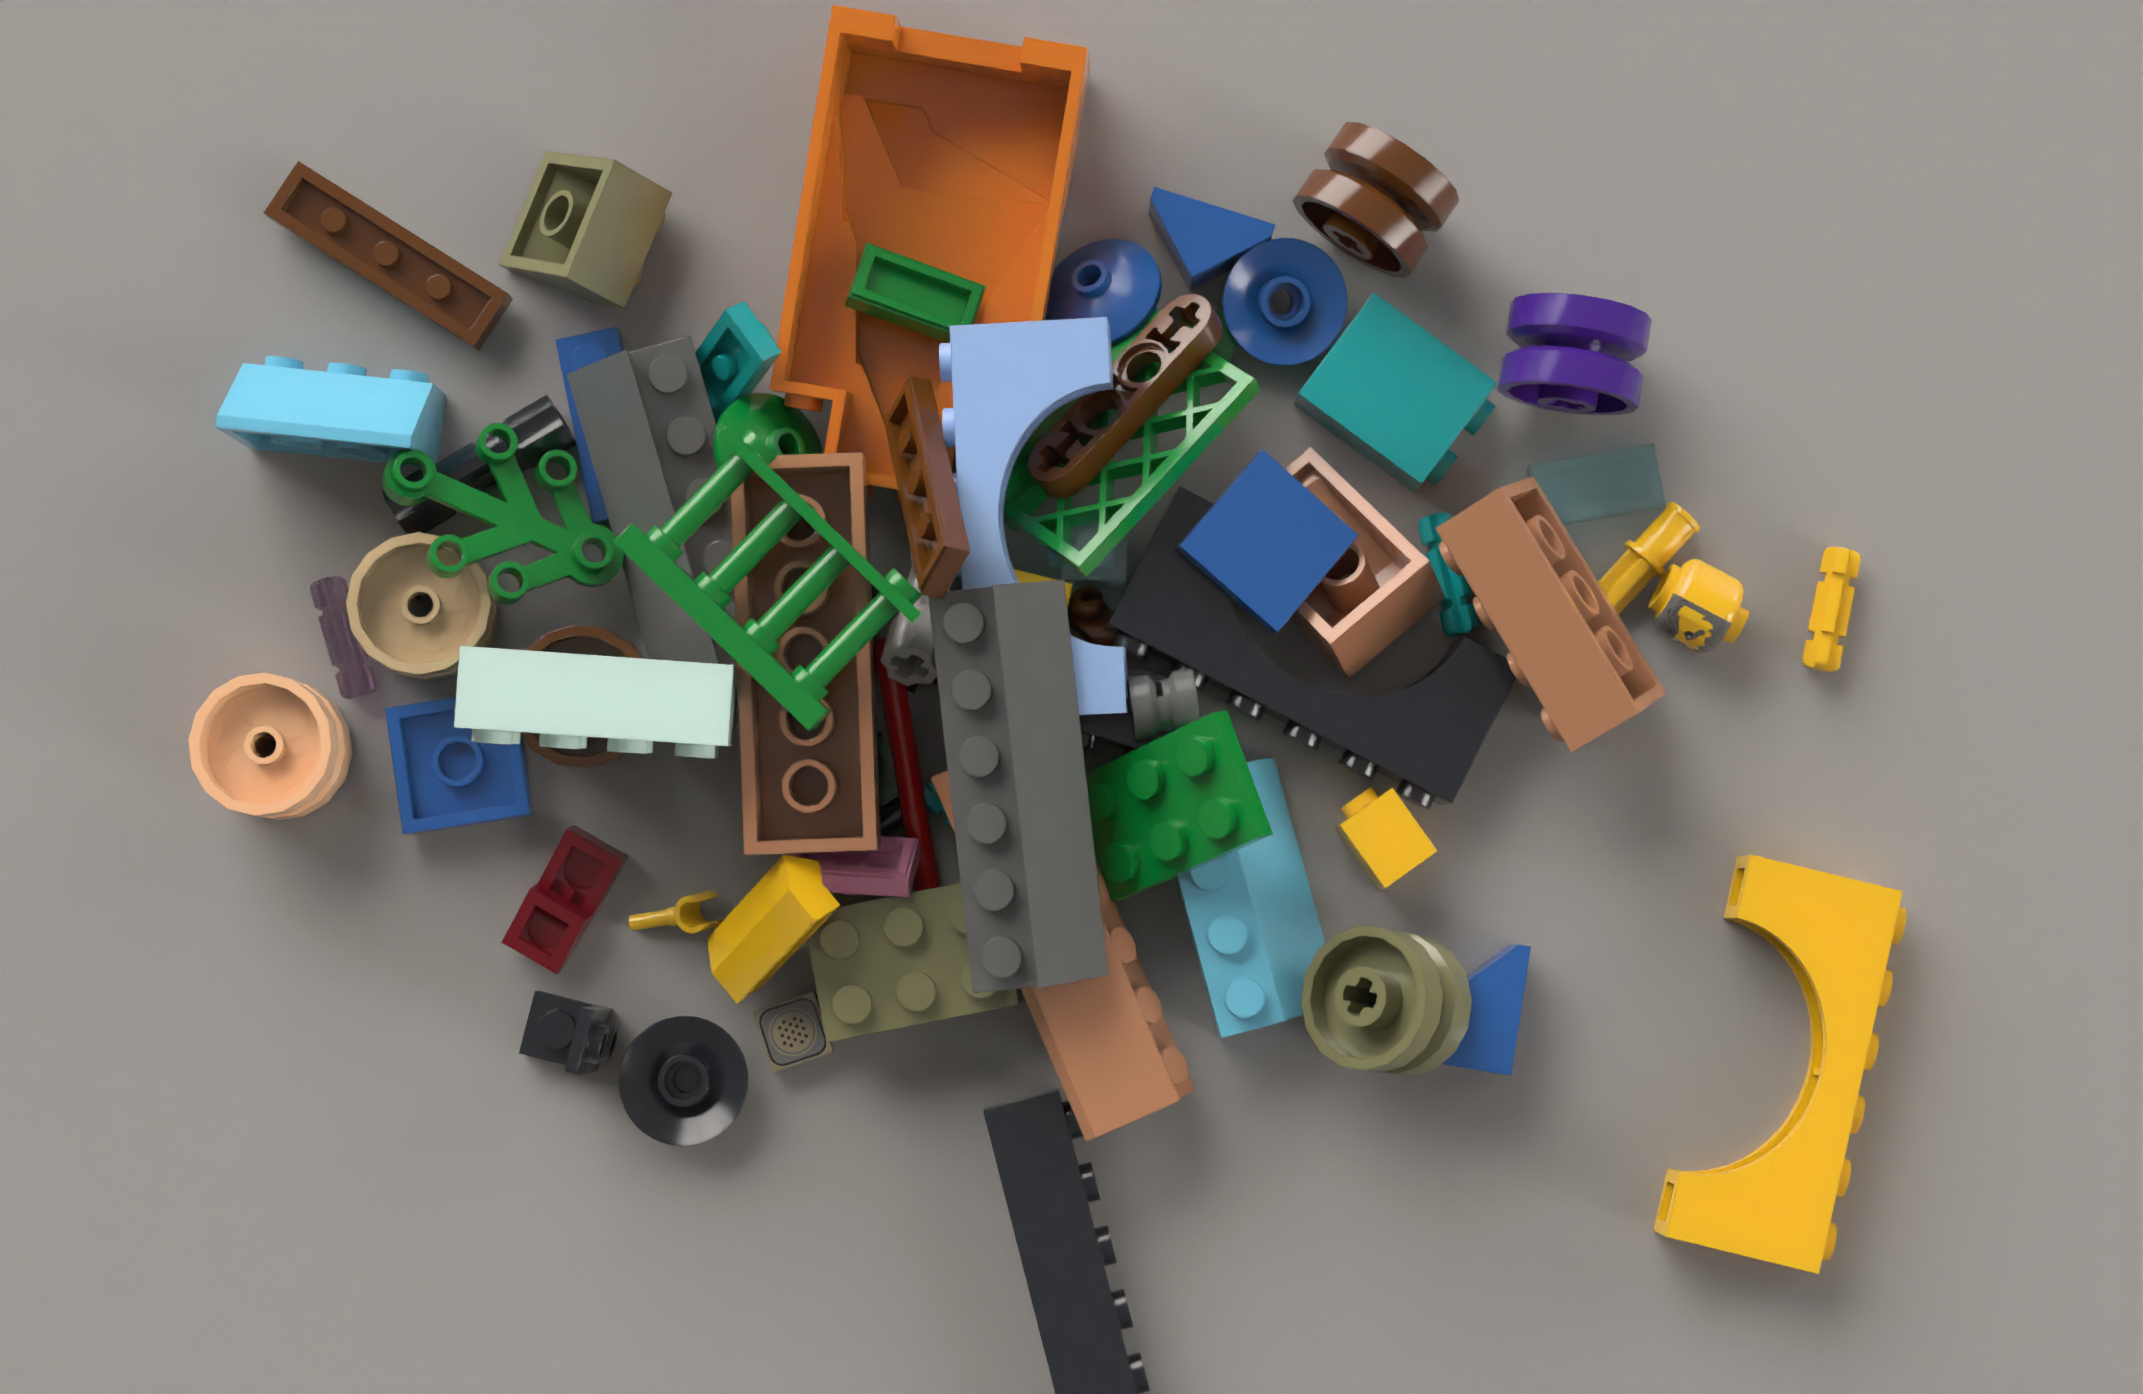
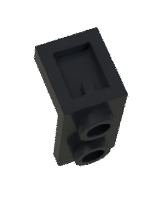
M540 990L535 991L519 1054L566 1065L565 1072L574 1075L596 1072L600 1061L607 1063L610 1061L615 1048L619 1026L610 1023L613 1009Z

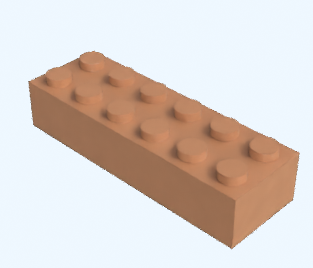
M862 452L777 455L769 467L871 564L867 459ZM755 471L731 494L733 550L783 499ZM803 517L734 587L735 619L742 626L751 618L757 622L831 546ZM850 564L776 640L781 646L772 655L791 673L799 665L806 668L872 600V584ZM874 637L825 686L829 693L821 702L832 712L814 731L807 730L737 662L744 855L863 851L881 848Z

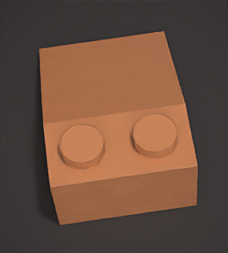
M1310 447L1285 469L1359 536L1294 612L1291 619L1310 641L1349 679L1441 602L1445 595L1430 561Z

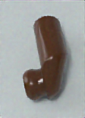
M1091 586L1079 587L1071 594L1069 601L1068 618L1071 626L1088 643L1115 647L1112 642L1116 634L1104 628L1113 611L1102 600L1103 594Z

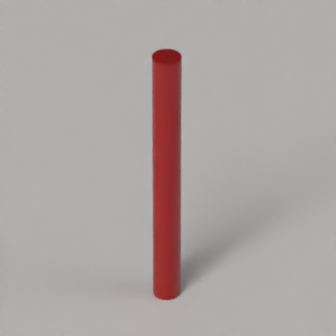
M881 638L873 641L905 836L906 838L919 839L920 860L913 882L914 890L922 891L937 888L940 885L907 687L889 678L887 668L880 662L886 638Z

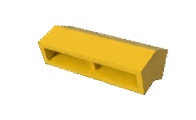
M782 855L707 938L711 973L736 1004L761 989L840 906L823 885L819 861Z

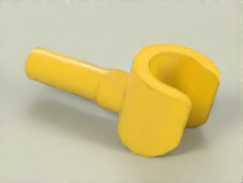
M707 890L682 897L676 903V906L668 907L665 910L630 915V929L634 931L666 925H678L684 932L694 934L718 927L723 919L707 921L701 914L700 905L702 901L719 896L716 892Z

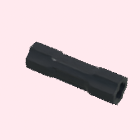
M548 395L512 414L503 422V424L512 428L517 435L518 446L514 456L521 472L526 469L536 468L542 456L548 451H566L576 445L572 432ZM491 436L486 438V445L492 452L504 453L507 451V444L500 437ZM477 440L435 464L437 472L484 493L498 486L489 465L481 461L476 453L475 446ZM419 469L405 477V479L410 482H418L423 479L422 471ZM384 490L382 491L386 503L406 534L426 533L457 513L456 510L429 498L416 506L399 505L392 501Z

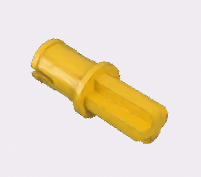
M1669 502L1665 506L1666 509L1635 542L1627 540L1623 545L1626 552L1598 581L1618 615L1653 577L1658 579L1663 577L1665 571L1662 567L1694 533L1696 534L1701 529L1697 521L1676 503Z

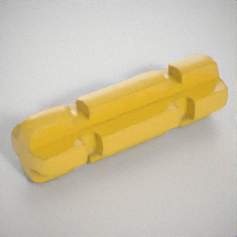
M1828 547L1823 551L1819 573L1825 574L1824 581H1817L1807 629L1808 632H1813L1812 640H1805L1802 655L1803 665L1810 669L1834 672L1840 668L1844 646L1838 645L1839 637L1846 638L1855 593V587L1849 585L1851 579L1856 580L1858 578L1861 557L1858 552L1843 547Z

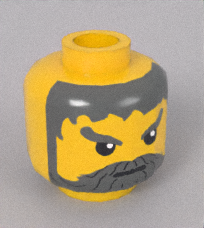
M1691 559L1681 567L1671 564L1659 581L1648 605V608L1655 612L1654 624L1660 633L1698 653H1706L1713 650L1721 640L1732 644L1741 633L1750 613L1749 610L1741 607L1744 597L1742 583L1700 559Z

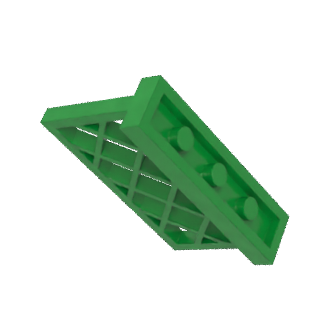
M1155 309L1148 321L1137 332L1122 342L1111 346L1112 363L1160 311ZM1166 346L1165 348L1168 350V352L1172 353L1170 348ZM1210 352L1172 393L1176 394L1187 391L1186 410L1158 416L1157 409L1130 438V440L1143 437V456L1115 462L1114 456L1087 485L1100 484L1099 503L1072 509V496L1059 498L1056 513L1031 518L1030 516L1049 496L1029 472V456L1036 444L1079 398L1068 402L1049 415L1033 431L1021 449L1010 474L1006 490L1004 524L1015 532L1020 529L1085 577H1088L1253 399L1261 388L1255 378L1215 353ZM1150 363L1141 368L1135 375L1133 382L1143 383L1152 379L1160 370L1161 363ZM1223 382L1233 386L1219 402L1200 406V388ZM1108 409L1098 414L1092 421L1090 429H1101L1108 426L1117 416L1118 409ZM1186 428V438L1175 449L1157 453V434ZM1083 438L1078 440L1083 447L1087 445ZM1061 462L1057 465L1061 469L1066 466ZM1142 474V485L1132 496L1114 500V480ZM1099 521L1098 532L1080 552L1070 545L1071 527Z

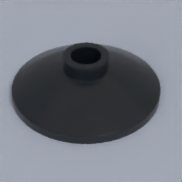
M694 1016L666 1018L644 1029L628 1047L619 1072L620 1097L632 1122L649 1137L674 1146L701 1144L723 1133L740 1114L747 1097L749 1085L747 1063L741 1048L734 1038L719 1025ZM684 1067L693 1069L698 1075V1085L692 1092H684L676 1085V1075Z

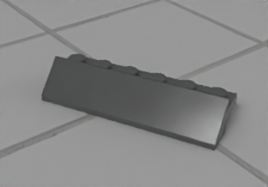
M690 336L628 352L626 349L567 374L612 532L617 537L631 523L641 527L646 533L654 525L661 529L718 470L714 455L716 423ZM731 495L680 547L684 553L676 562L694 579L703 571L709 575L733 551ZM623 552L622 566L649 659L737 666V661ZM733 588L729 593L732 600L724 608L735 618V591ZM737 697L736 723H739V702H738V697Z
M1064 580L999 584L990 587L947 591L943 600L928 596L973 993L1036 986L1039 989L1107 976L1109 971Z

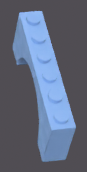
M1107 317L949 326L950 343H940L939 365L942 383L952 382L953 408H943L942 427L946 448L955 447L957 473L952 474L970 548L969 555L956 577H962V590L990 587L999 584L1020 583L1009 558L1004 531V504L1010 474L1024 444L1033 431L1049 415L1068 402L1083 395L1113 390L1111 329ZM1070 635L1079 715L1129 713L1126 648L1096 645Z

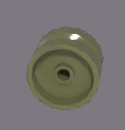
M1360 925L1338 932L1318 949L1305 973L1301 1005L1306 1030L1321 1053L1339 1066L1413 1076L1435 1070L1455 1053L1468 1029L1472 998L1467 973L1451 950L1433 938L1387 928Z

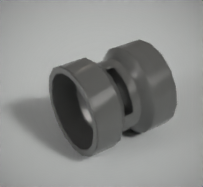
M1192 669L1173 671L1167 679L1154 681L1148 675L1127 677L1135 741L1155 739L1161 731H1175L1200 719Z

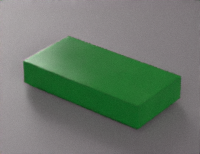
M866 242L844 306L950 343L949 326L974 324L986 286Z

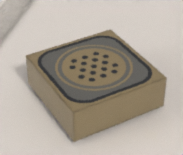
M816 991L753 1011L772 1073L835 1052L832 1042L826 1043Z

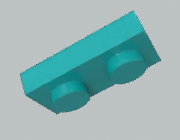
M745 301L724 310L695 352L716 425L721 414L731 403L752 393L782 352L773 341L767 327L759 322Z

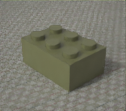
M961 883L912 892L910 897L891 896L838 907L807 940L826 1043L1020 1004L1018 989L973 993Z

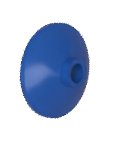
M1295 238L1271 239L1245 252L1230 270L1222 295L1224 320L1235 342L1252 357L1274 365L1300 364L1324 352L1340 333L1345 321L1348 304L1345 281L1333 259L1316 245ZM1279 289L1284 290L1290 297V306L1282 314H1277L1270 306L1272 294Z
M1105 239L1087 244L1068 255L1054 269L1045 320L1107 317L1111 329V346L1120 343L1137 332L1155 311L1162 289L1159 267L1145 248L1132 241Z

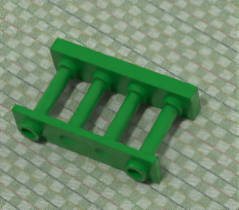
M726 425L717 434L734 451L726 462L661 529L654 525L646 533L641 527L631 523L613 543L807 730L814 731L832 712L821 702L829 693L825 686L898 611L916 625L924 616L913 605L922 595L894 568L883 577L769 467L777 455L749 428L738 437ZM755 471L783 499L709 575L703 571L694 579L676 562L684 553L680 547ZM803 517L831 546L757 622L751 618L742 626L724 608L732 600L729 593ZM851 564L879 593L806 668L799 665L791 673L772 655L781 646L776 640Z

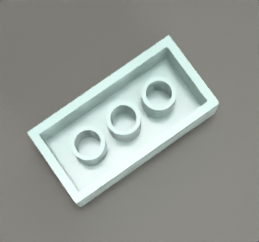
M460 646L454 727L471 728V742L520 744L521 732L540 733V747L580 749L587 747V737L608 738L607 751L653 753V741L674 742V756L718 758L719 746L734 745L738 697L737 666Z

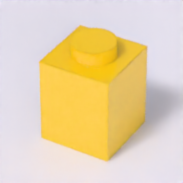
M1370 787L1340 808L1347 820L1335 827V830L1378 890L1385 889L1437 852V849L1393 788L1378 796L1374 789Z

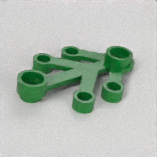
M492 423L484 427L475 446L480 460L489 465L504 501L437 472L433 460L422 451L401 450L393 454L388 460L382 474V487L386 495L395 503L403 506H416L429 498L493 527L462 539L451 534L436 538L427 552L426 561L431 572L438 577L453 578L459 575L467 565L530 543L554 553L524 567L517 562L505 561L493 569L487 581L488 592L496 602L511 605L520 601L526 592L565 578H570L577 584L585 587L602 586L610 582L621 569L624 556L623 551L613 543L617 536L605 526L591 523L573 482L577 475L576 461L566 451H548L542 456L535 470V477L539 486L551 492L564 528L541 518L514 456L518 446L517 435L506 424ZM491 436L500 437L507 444V451L504 453L492 452L486 445V438ZM557 463L563 466L567 474L566 479L555 480L551 478L546 472V465ZM407 464L415 465L422 471L423 479L418 482L407 481L401 475L400 468ZM586 544L597 546L602 552V561H588L582 554V546ZM443 547L453 549L458 554L459 563L453 566L444 565L438 560L436 551ZM501 574L513 575L519 582V590L516 592L504 591L499 586L497 577Z

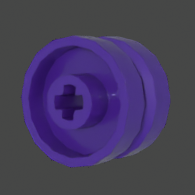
M1530 293L1515 297L1510 305L1506 335L1521 348L1506 353L1502 358L1497 390L1504 397L1541 409L1584 415H1622L1633 413L1639 407L1643 375L1628 362L1642 357L1647 352L1652 320L1646 312L1631 305L1604 298L1567 293Z

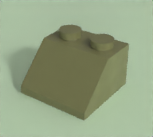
M546 151L499 265L509 271L586 301L625 309L629 297L635 292L640 283L641 268L653 239L659 234L664 225L665 210L672 192L615 159Z

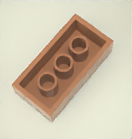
M1534 476L1498 488L1435 528L1443 540L1439 544V549L1446 564L1456 575H1464L1476 595L1473 598V605L1480 620L1489 630L1498 631L1510 651L1506 657L1511 671L1522 685L1526 687L1531 685L1544 707L1540 710V714L1545 727L1558 742L1565 741L1571 752L1637 715L1667 694Z

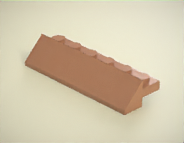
M948 770L931 777L955 833ZM1097 860L1096 866L1109 975L1037 989V986L1021 988L1086 1142L1181 1101V1097L1195 1091L1188 1074L1186 1060L1177 1049L1162 1014L1161 1002L1150 986L1138 958L1134 939L1126 930L1116 904L1110 898Z

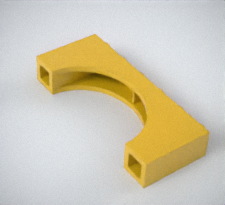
M1751 854L1737 857L1723 919L1736 922L1763 937L1779 952L1794 973L1801 987L1810 1021L1811 1042L1808 1070L1799 1097L1789 1116L1768 1141L1740 1160L1714 1169L1682 1171L1667 1168L1653 1229L1654 1232L1665 1237L1816 1274L1820 1272L1822 1260H1830L1837 1239V1225L1831 1222L1836 1197L1841 1198L1844 1196L1851 1175V1162L1849 1159H1845L1850 1133L1856 1134L1860 1129L1865 1111V1098L1858 1095L1863 1071L1871 1070L1878 1053L1879 1036L1877 1033L1872 1032L1877 1007L1883 1008L1886 1005L1892 988L1893 973L1891 970L1886 969L1891 944L1897 945L1900 942L1906 924V908L1900 907L1903 891Z

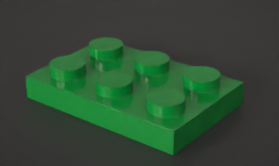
M1227 710L1212 712L1086 773L1095 856L1112 902L1131 898L1273 835Z

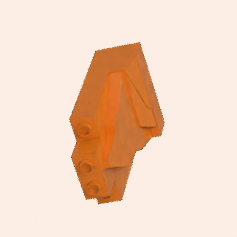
M832 5L777 346L782 352L773 364L769 390L785 394L784 406L822 412L823 401L832 402L824 454L862 452L867 459L868 498H872L874 486L898 490L884 421L906 380L910 376H915L931 381L941 426L943 408H953L952 382L942 383L940 375L939 345L946 342L844 306L866 242L985 285L986 289L974 324L1045 320L1061 221L1066 210L1090 72L1088 47L1024 37L1022 46L902 27L896 15ZM947 447L952 473H955V447ZM898 491L897 503H901V501H900V496H899V491Z

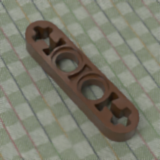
M1186 294L1175 298L1167 304L1112 363L1113 390L1098 391L1081 396L1036 444L1029 456V472L1048 496L1056 499L1068 498L1084 489L1216 347L1221 339L1223 328L1219 317L1204 296ZM1168 346L1172 353H1169L1165 347ZM1150 363H1161L1160 370L1152 379L1143 383L1133 382L1135 375L1141 368ZM1108 409H1118L1117 416L1108 426L1101 429H1090L1092 421L1098 414ZM1083 438L1087 445L1083 447L1078 440ZM1060 462L1066 465L1062 469L1057 467Z

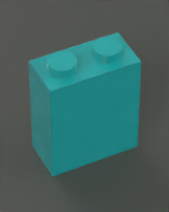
M1373 293L1298 392L1294 405L1415 494L1425 479L1435 487L1458 458V455L1451 451L1449 447L1463 429L1474 436L1496 407L1486 398L1497 382L1376 293Z

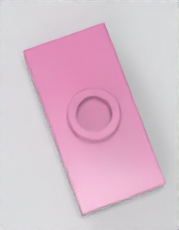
M881 836V848L878 850L785 853V855L819 861L823 885L830 893L910 897L920 860L919 839Z

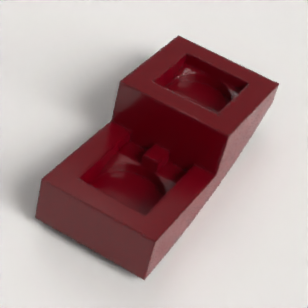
M576 825L568 827L539 882L529 889L501 943L558 974L599 910L628 855Z

